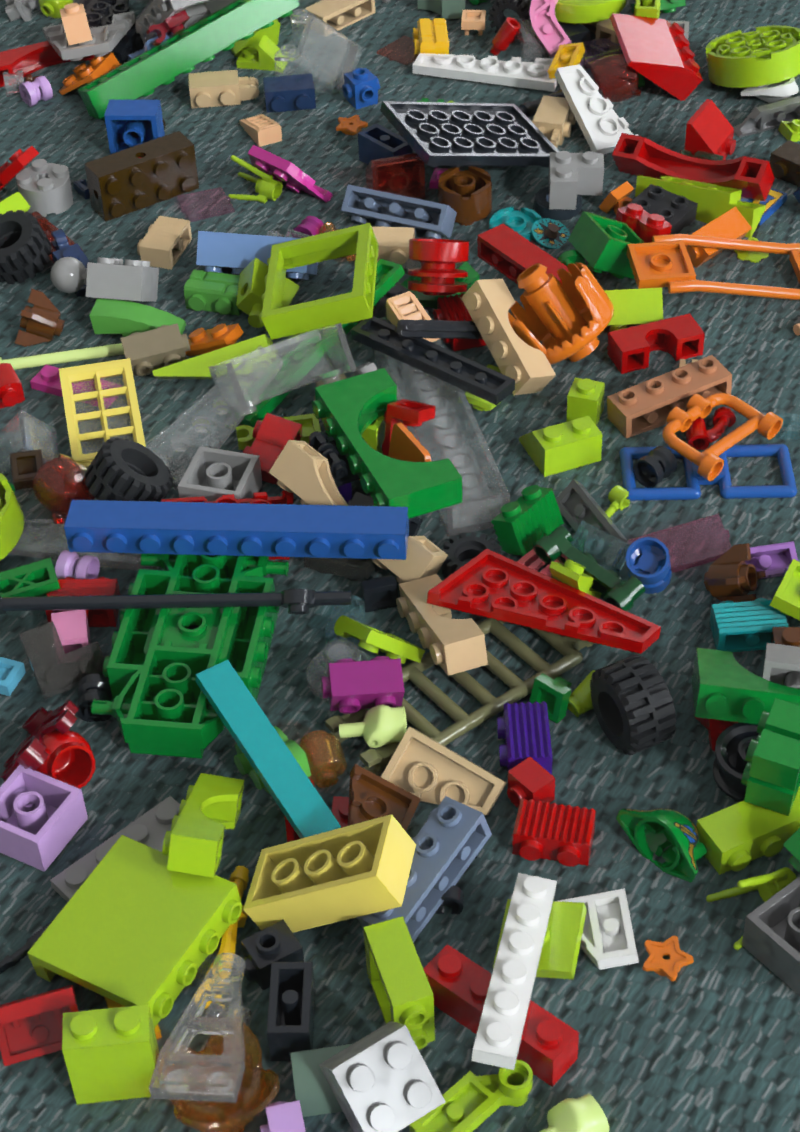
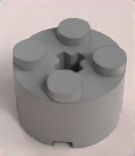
M37 159L32 161V166L23 169L16 175L18 192L21 193L30 205V209L27 212L31 213L32 216L47 217V214L51 213L57 215L65 212L72 206L73 193L69 169L66 165L47 163L45 159Z

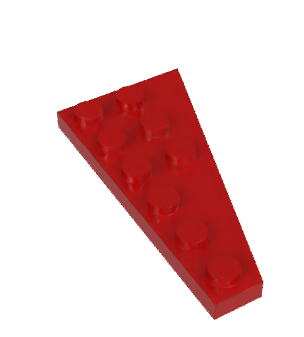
M485 549L429 590L427 594L428 604L642 654L660 636L661 626L489 549Z

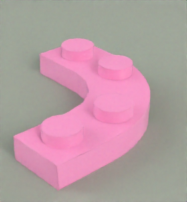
M532 0L530 20L533 30L550 57L553 58L560 45L571 44V40L555 16V7L558 0Z

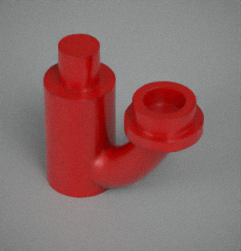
M507 17L492 40L493 47L490 50L493 55L506 51L510 43L515 41V36L521 28L520 23L516 19Z
M728 407L716 409L712 417L714 427L709 430L706 429L704 419L697 418L692 422L690 428L685 431L687 444L696 450L706 449L709 443L716 441L722 436L727 427L734 425L736 421L735 413Z

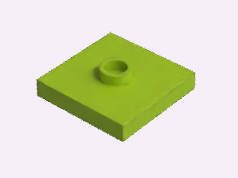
M508 899V900H507L506 909H505L504 918H503L502 927H501L500 936H499V941H498L497 950H496V954H495V959H494V963H493V969H494V965H495V961H496L498 949H499V946H500V942H501V938H502V934H503V930H504V926H505L507 914H508V911H509L511 899ZM553 901L536 977L574 979L587 912L584 903Z

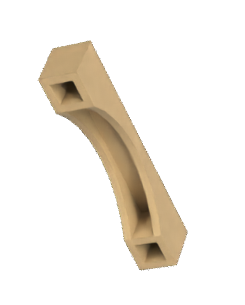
M288 440L269 471L270 474L278 479L277 484L285 491L294 492L301 498L300 503L302 505L349 506L335 484L328 459L305 441ZM409 536L406 560L372 559V561L377 566L392 571L397 575V582L401 584L437 574L448 554L425 536Z

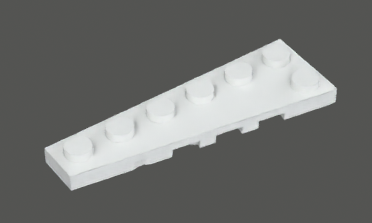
M419 53L412 65L413 74L551 92H554L558 85L557 79H550L548 75V69L554 58H535V62H521V57H512L509 61H499L497 56H488L481 60H476L473 55Z

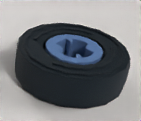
M548 186L540 189L535 194L534 209L543 218L562 221L577 216L581 211V195H577L576 210L549 209Z

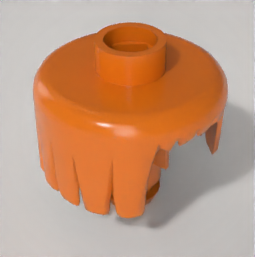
M540 263L528 267L517 278L518 288L525 289L524 293L520 296L523 307L515 301V304L510 308L511 313L508 312L510 325L521 340L531 347L541 350L550 365L567 358L570 362H577L592 353L600 343L597 337L607 327L614 313L612 301L589 268L582 263L568 264L569 272L563 268L558 269L557 274L562 283L553 274H546L547 267Z

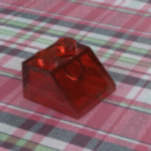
M417 153L371 160L365 170L366 188L425 199V167L423 160Z

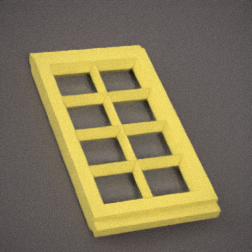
M130 358L59 369L74 473L86 471L104 442L110 438L129 439L146 447Z

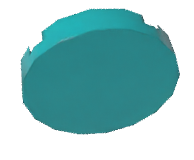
M507 207L498 210L491 216L489 230L504 223L531 241L534 240L531 233L532 225L535 221L542 219V217L537 212L523 207L521 211H514V207Z

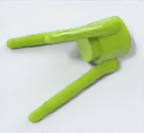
M235 155L231 156V160L261 178L258 179L243 172H238V176L256 184L255 191L259 194H229L228 198L258 201L265 204L268 199L275 201L281 195L283 188L281 181L273 179L272 175L262 172Z
M783 867L769 874L740 880L737 882L736 887L707 895L706 900L713 902L758 890L761 898L766 902L797 879L791 869ZM743 935L733 944L734 949L739 950L743 947Z

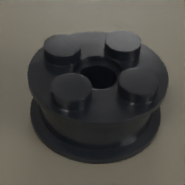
M740 722L733 724L722 731L715 745L714 780L726 795L739 802L745 799L747 786L742 785L741 780L748 763L745 761L750 742L752 739L756 740L760 734L757 733V724Z

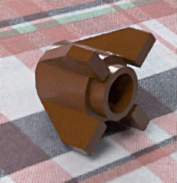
M31 289L28 303L34 306L26 305L20 314L22 317L20 327L26 329V332L18 330L15 344L24 347L53 341L54 336L60 337L65 320L60 319V311L41 291Z
M749 543L733 545L710 565L704 575V584L707 591H710L713 597L722 602L727 600L746 602L756 599V594L748 593L757 588L758 579L765 578L766 574L765 571H756L753 564L745 562L751 560Z

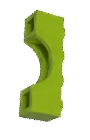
M200 773L195 785H189L186 800L182 799L179 813L173 817L171 831H166L164 836L162 854L168 855L167 870L214 878L221 862L225 829H234L240 816L245 780Z

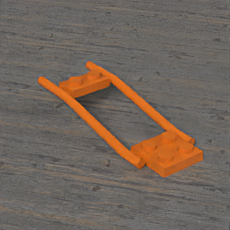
M689 234L652 236V242L627 245V256L638 289L668 287L669 294L709 292L800 300V289L696 280V273L686 246L790 255L789 260L800 284V243L786 244Z

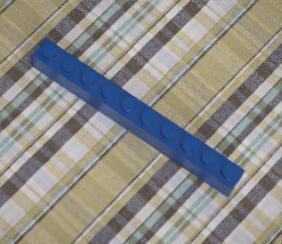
M72 500L64 529L69 552L406 560L409 520L408 507Z

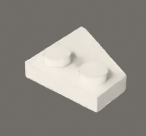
M625 888L558 901L585 904L587 912L580 948L599 970L639 963Z

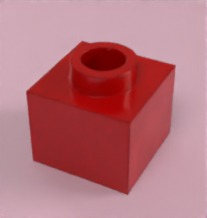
M528 757L508 771V797L518 808L520 800L523 798L528 801L533 799L535 802L540 800L542 803L546 801L551 803L555 800V777L533 758Z

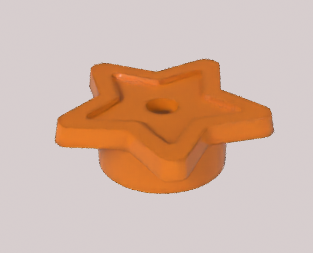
M354 115L350 118L339 117L338 122L340 124L336 127V131H342L346 135H356L361 132V128L368 127V123L361 121L359 115Z
M672 936L663 943L646 940L644 943L649 957L643 964L642 969L644 971H654L660 976L667 977L670 981L676 980L681 967L694 962L692 955L680 950L677 936ZM667 955L670 959L665 960L663 956Z

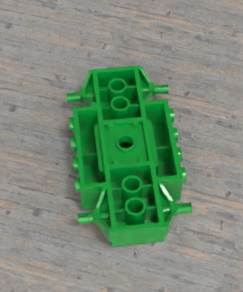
M142 554L141 566L161 567L164 571L139 569L135 583L131 582L129 585L128 595L275 592L274 578H264V576L268 574L288 576L289 562L269 561V557ZM280 606L121 609L119 631H114L112 652L110 656L105 657L103 674L104 677L109 678L113 701L93 699L91 713L93 715H112L114 718H117L124 742L129 743L130 753L202 759L204 749L224 730L225 725L196 683V674L225 660H229L257 702ZM189 626H199L196 629H187Z

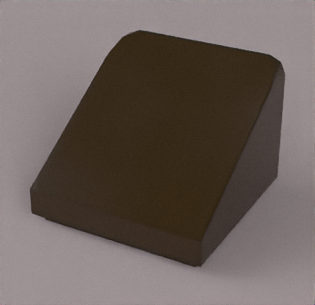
M41 449L10 454L15 490L47 486Z

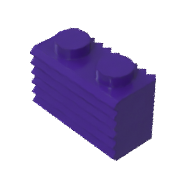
M536 701L533 704L531 702L526 704L523 702L519 704L515 702L512 704L505 703L504 717H497L498 739H505V744L499 745L500 767L507 766L508 776L510 769L531 757L552 775L553 758L547 703L544 701L541 703Z

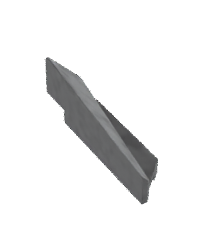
M800 96L755 107L741 124L733 127L734 133L741 138L778 128L781 121L800 120Z

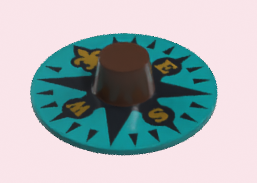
M539 219L533 223L531 228L533 238L540 245L549 249L560 248L570 237V232L566 226L554 219Z

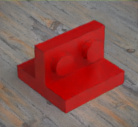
M73 984L0 1005V1051L4 1066L62 1050L63 1013L79 1011Z

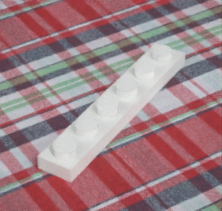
M518 873L474 1042L471 1061L510 1070L515 1068L557 885L555 880Z

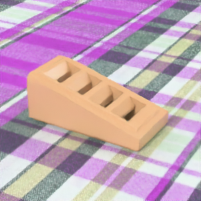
M263 114L239 120L240 125L259 147L282 141V131L279 123Z
M411 291L386 300L387 319L396 327L397 322L401 319L432 320ZM423 338V339L428 340V341H430V342H434V341H437V340H439V339H441V338Z

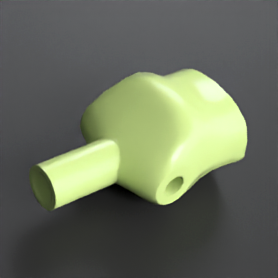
M378 705L366 712L363 722L339 724L340 738L363 737L366 744L372 748L382 747L393 742H401L407 731L404 706L389 707Z
M589 1093L577 1099L567 1098L553 1106L547 1113L548 1128L539 1131L610 1132L609 1124L602 1108Z

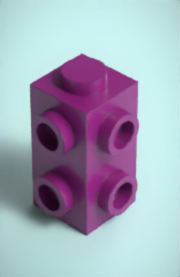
M379 656L370 661H355L346 658L337 660L335 663H329L327 677H321L322 698H329L330 711L339 710L345 714L355 713L360 709L372 708L378 705L389 707L402 706L405 690L401 659Z

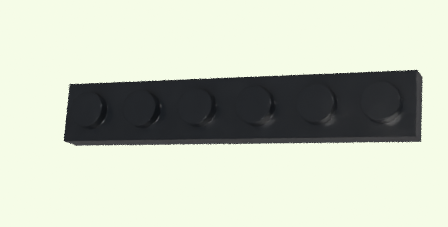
M374 316L361 321L351 329L353 340L495 405L499 404L515 390L514 379L423 338H400L398 333L395 332L396 326Z

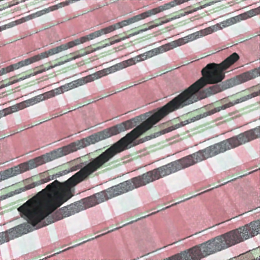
M288 589L270 593L0 596V614H6V611L281 606L288 608L289 614L302 615L308 614L309 608L316 606L351 605L352 598L351 591L316 592L310 589Z

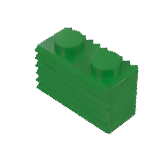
M538 485L526 487L522 490L520 498L501 507V513L491 521L494 525L493 529L496 530L495 534L498 536L499 545L502 547L501 550L508 554L524 556L533 549V544L543 535L548 536L558 526L564 524L552 488H544Z

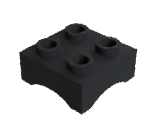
M652 184L630 202L641 205L643 210L649 214L662 215L665 218L664 220L672 225L670 234H678L684 227L689 226L695 220L698 203L688 200L684 196L676 195L664 190L660 186Z

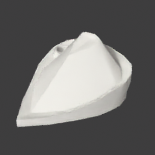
M793 77L770 85L747 87L741 92V96H755L768 103H774L789 99L791 95L798 93L799 89Z

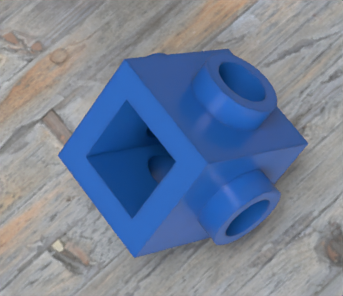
M357 68L352 72L344 74L342 91L345 99L355 109L378 103L380 84L377 76L373 75L367 68Z

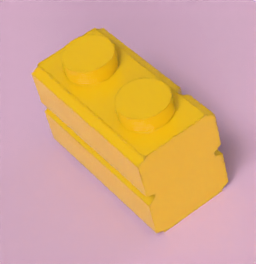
M419 18L417 28H413L414 54H449V39L444 18H433L432 21L430 18Z

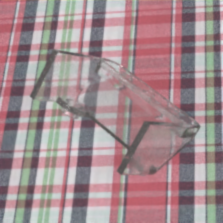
M341 323L313 329L208 367L212 379L231 413L238 412L239 417L257 411L255 405L264 400L314 382L322 381L323 385L339 381L341 380L340 374L357 371Z

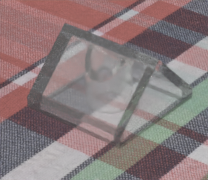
M20 410L0 432V473L6 478L12 477L11 453L39 449L42 451L45 472L60 470L56 428Z

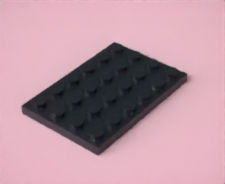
M382 101L380 108L388 122L394 126L400 133V136L406 140L412 150L423 160L424 164L430 167H438L439 165H450L453 167H461L462 165H473L475 167H484V165L498 167H549L550 152H559L515 104Z

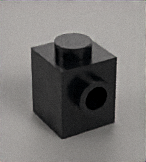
M284 920L241 940L243 958L239 959L241 969L248 981L255 979L262 990L270 987L271 962H304L303 947Z

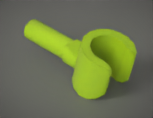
M620 485L615 486L609 492L608 500L611 504L605 511L609 518L619 509L623 510L630 505V500L626 499L629 496V492Z

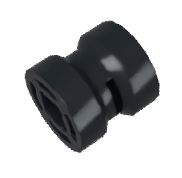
M658 446L634 463L633 474L641 485L653 488L663 478H668L677 470V460L668 448Z
M96 673L82 677L78 683V716L86 722L108 720L112 715H93L91 713V705L93 699L112 701L109 678L104 677L103 674Z

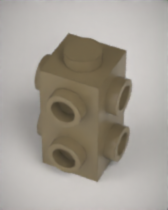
M178 323L162 325L157 329L142 333L135 332L120 338L125 357L131 360L133 376H146L152 373V370L186 360V351L191 350L187 334L180 333Z

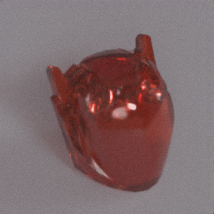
M623 54L605 55L588 62L599 90L603 91L605 99L608 98L610 102H620L631 98L632 95H641V91L637 89L639 82L638 72L627 65Z
M59 454L58 458L46 462L39 469L33 480L35 496L44 507L52 512L55 526L62 528L72 500H95V497L89 492V488L85 484L84 474L87 468L64 454Z

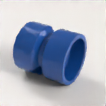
M645 537L634 541L627 549L625 556L629 578L634 576L639 579L645 587L644 593L653 594L663 591L669 585L672 577L668 548L657 538Z

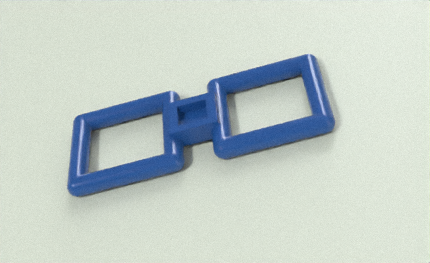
M785 444L732 446L718 456L724 460V466L720 474L712 481H708L698 474L697 465L669 446H663L668 448L675 455V458H683L687 487L636 488L635 476L633 474V459H640L646 456L656 447H624L619 452L623 488L629 492V496L626 499L630 501L698 499L701 495L700 485H719L720 495L724 499L791 498L797 494L789 449ZM777 456L783 485L732 486L727 457Z

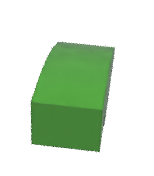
M97 299L89 315L95 334H122L123 337H126L135 332L142 333L157 329L162 325L177 323L180 333L183 334L186 327L185 320L152 306L116 299Z

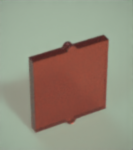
M405 35L377 51V54L389 58L390 61L394 60L406 66L415 61L419 55L414 54L413 39Z

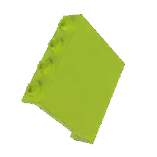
M121 835L27 954L37 976L49 982L55 974H58L125 1007L149 1004L155 1028L161 1019L169 1015L174 1001L184 987L189 986L193 982L198 968L206 957L215 952L220 938L228 927L239 919L243 904L237 885L217 875L211 878L167 870L168 855Z

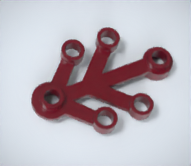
M70 699L54 711H47L42 706L38 708L23 724L22 728L28 732L26 738L4 763L3 766L6 769L0 777L6 781L19 765L25 769L37 770L49 756L45 751L46 746L43 744L42 736L55 729L61 734L68 731L77 720L75 714L79 708Z

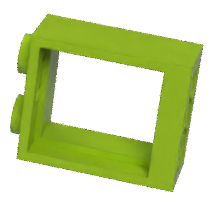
M401 916L365 926L363 928L367 975L385 1024L390 1021L405 1024L418 1050L423 1049L429 1042L435 1041L434 995L404 918Z

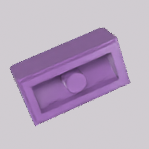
M794 541L750 547L751 560L745 562L753 564L756 571H765V578L783 576L785 568L790 566L792 560L798 561Z

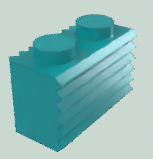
M758 598L754 601L746 602L727 600L719 604H711L709 624L716 650L730 652L765 650L767 643L771 642L773 627H789L786 615L770 606L772 600L766 598Z

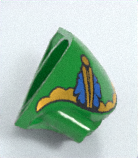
M626 808L619 810L616 818L643 857L650 860L667 874L690 883L695 879L698 872L696 861L706 855L707 849L702 842H699V831L687 816L678 811L665 808L648 811ZM653 853L658 857L662 856L666 862L661 863L652 860Z

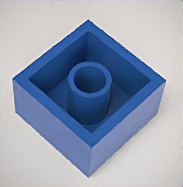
M109 100L104 117L110 154L165 136L160 100Z

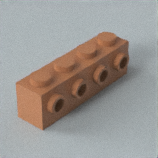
M713 355L707 356L607 396V418L625 438L668 424L667 417L673 408L679 407L686 411L687 403L694 394H699L704 398L715 393L731 394L732 374Z

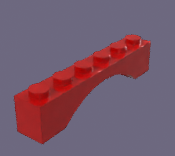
M48 41L0 52V87L16 84L27 74L42 68L71 61L70 59L62 60ZM86 56L79 61L92 60L95 56Z
M621 133L612 153L619 172L660 179V176H672L742 189L741 197L766 201L775 180L770 163L767 160L746 156L731 160L699 159L669 150L646 137Z

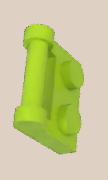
M344 615L337 619L334 626L336 635L343 638H356L360 640L359 647L376 654L380 649L381 652L386 654L385 656L391 659H401L402 664H405L406 659L420 663L425 653L424 649L396 635L385 633Z

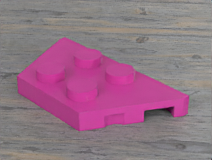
M255 145L248 152L254 167L272 175L273 179L286 183L285 186L297 194L303 191L326 203L332 198L333 194L314 185L316 181L293 163Z

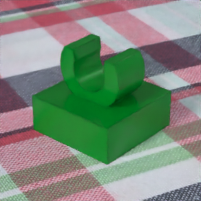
M542 673L534 679L530 702L532 704L536 701L538 703L546 702L548 718L557 724L566 716L572 683L562 677L553 679Z

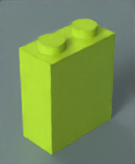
M149 1004L63 1013L62 1052L77 1105L161 1096V1058Z

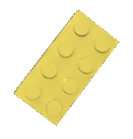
M390 814L264 848L261 850L243 910L261 930L284 920L292 933L402 907L416 844L395 817Z

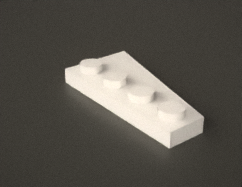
M580 64L557 68L555 77L591 151L603 154L612 153L621 133L633 135L628 129V122L624 117L619 118L612 109L614 105L608 98L605 99L598 92L599 87Z

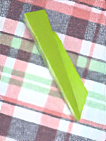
M643 175L637 176L635 197L651 184L660 186L664 190L684 196L688 200L698 203L695 219L707 224L736 206L752 227L745 235L748 238L753 236L765 211L766 205L740 201L742 189L672 176H660V179Z

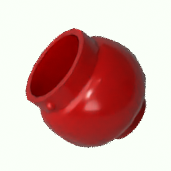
M54 730L42 736L43 744L46 746L45 751L49 756L35 771L79 789L84 787L92 779L95 772L96 761L89 742L79 733L71 730L66 731L64 734Z

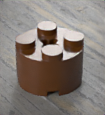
M468 166V171H459V167H453L444 171L439 176L438 203L449 205L457 212L455 222H458L460 225L467 226L484 219L492 211V182L490 174L481 168Z

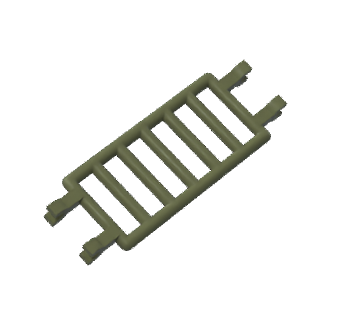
M487 618L477 624L484 633V636L491 632L538 673L522 681L486 649L488 665H485V667L505 683L510 690L496 698L466 671L450 675L483 705L468 715L422 673L435 665L431 653L428 652L423 655L420 663L413 661L402 668L403 682L405 683L410 680L456 723L440 732L406 699L403 698L402 706L396 707L404 706L406 720L419 732L446 746L503 711L505 703H516L531 694L534 679L544 673L555 679L580 664L583 660V655L579 650L586 646L590 647L595 643L568 636L562 637L559 634L531 628L564 656L549 665L503 625L507 622ZM360 709L358 712L344 714L343 716L335 715L325 720V726L331 731V733L326 735V738L334 746L347 740L348 738H340L339 724L363 722L366 712L370 709ZM400 742L389 743L377 750L369 749L360 754V760L366 765L363 768L376 775L383 773Z

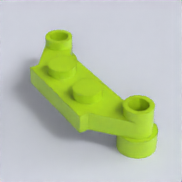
M516 1059L514 1070L500 1067L498 1074L476 1076L469 1071L442 1095L445 1103L409 1125L410 1132H473L500 1106H522L526 1103L528 1094L533 1086L531 1067L526 1062Z

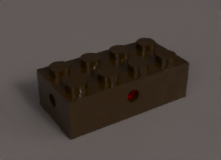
M180 131L84 163L91 207L105 222L199 188L194 144Z

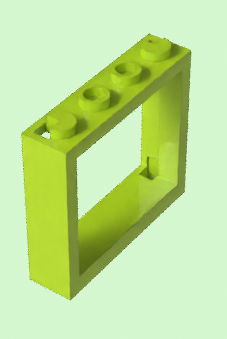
M370 223L272 245L270 258L267 259L268 275H265L264 278L266 288L265 293L262 294L263 308L262 312H259L260 324L266 327L271 340L373 317L379 244ZM356 254L352 292L281 308L287 269Z

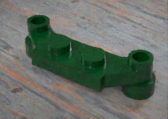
M558 526L548 536L543 535L533 544L535 553L546 564H551L556 559L565 564L566 559H569L584 566L585 570L583 573L594 578L591 588L601 592V597L604 598L605 602L627 612L633 608V602L645 592L644 585L636 577L631 576L628 580H622L615 571L611 569L606 570L599 565L591 554L587 552L582 553L570 543L573 541L572 535L563 526Z

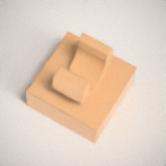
M463 10L461 30H465V35H469L470 30H477L478 36H482L486 25V10Z

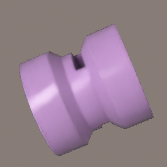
M45 76L36 77L33 82L26 81L19 85L21 97L30 107L37 105L40 100L47 101L53 98L51 85Z
M68 550L61 552L55 566L57 579H64L66 577L96 579L100 572V562L97 557L89 555L79 557L76 552H69Z

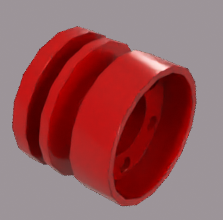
M409 239V259L421 262V267L409 269L408 275L419 276L421 280L408 281V290L418 291L425 295L439 296L467 292V283L455 282V278L468 277V272L455 269V263L468 261L469 241Z

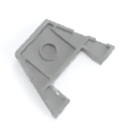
M134 11L114 14L111 25L90 28L92 40L68 45L63 24L43 27V32L46 40L62 60L79 61L86 56L102 57L111 52L136 22Z

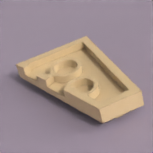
M408 727L381 778L421 798L420 801L439 805L447 796L482 812L484 815L490 813L507 783L412 727Z

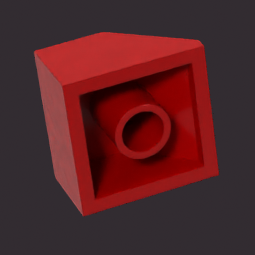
M706 99L686 123L684 155L707 160H726L728 155L734 153L736 147V140L733 139L734 128L710 99Z

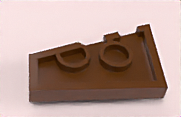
M355 764L350 772L348 826L392 814L406 831L421 798Z

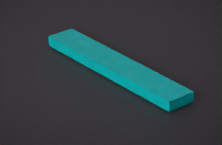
M225 660L197 673L196 683L299 838L341 828V825L229 660Z

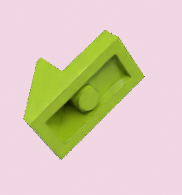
M263 35L258 44V51L254 48L242 49L236 64L237 68L284 71L289 57L272 40Z

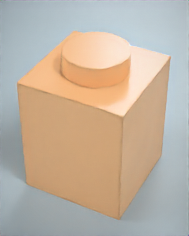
M70 3L65 5L63 9H59L68 45L92 40L83 4Z

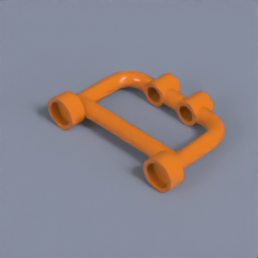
M715 393L706 398L699 394H694L687 403V411H683L679 407H675L670 411L667 417L668 424L664 427L662 436L670 448L698 466V474L708 481H712L720 474L724 466V460L718 457L755 430L768 440L774 438L782 427L783 419L773 412L764 415L731 394ZM718 405L728 406L749 419L703 452H699L675 435L678 431H687L692 422L697 418H706L712 411V408Z

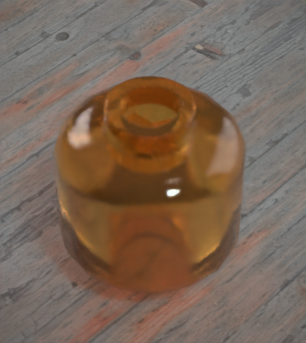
M322 730L304 735L298 745L304 750L312 774L308 778L312 779L314 784L321 788L336 784L339 780L338 778L344 774L347 768L340 740L336 736Z

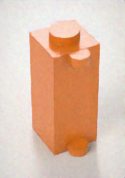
M735 206L691 235L742 239L752 227ZM686 246L692 265L696 268L725 250Z

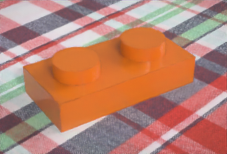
M223 323L207 330L204 328L196 329L189 334L190 339L188 341L191 350L186 351V355H201L232 345L244 332L239 323L227 326Z

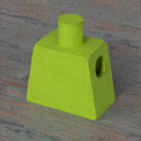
M256 257L240 273L236 305L240 310L249 315L248 323L252 327L261 328L263 326H261L259 321V312H262L263 308L262 294L265 293L264 278L265 275H268V265ZM285 278L281 308L289 306L300 287L288 278Z

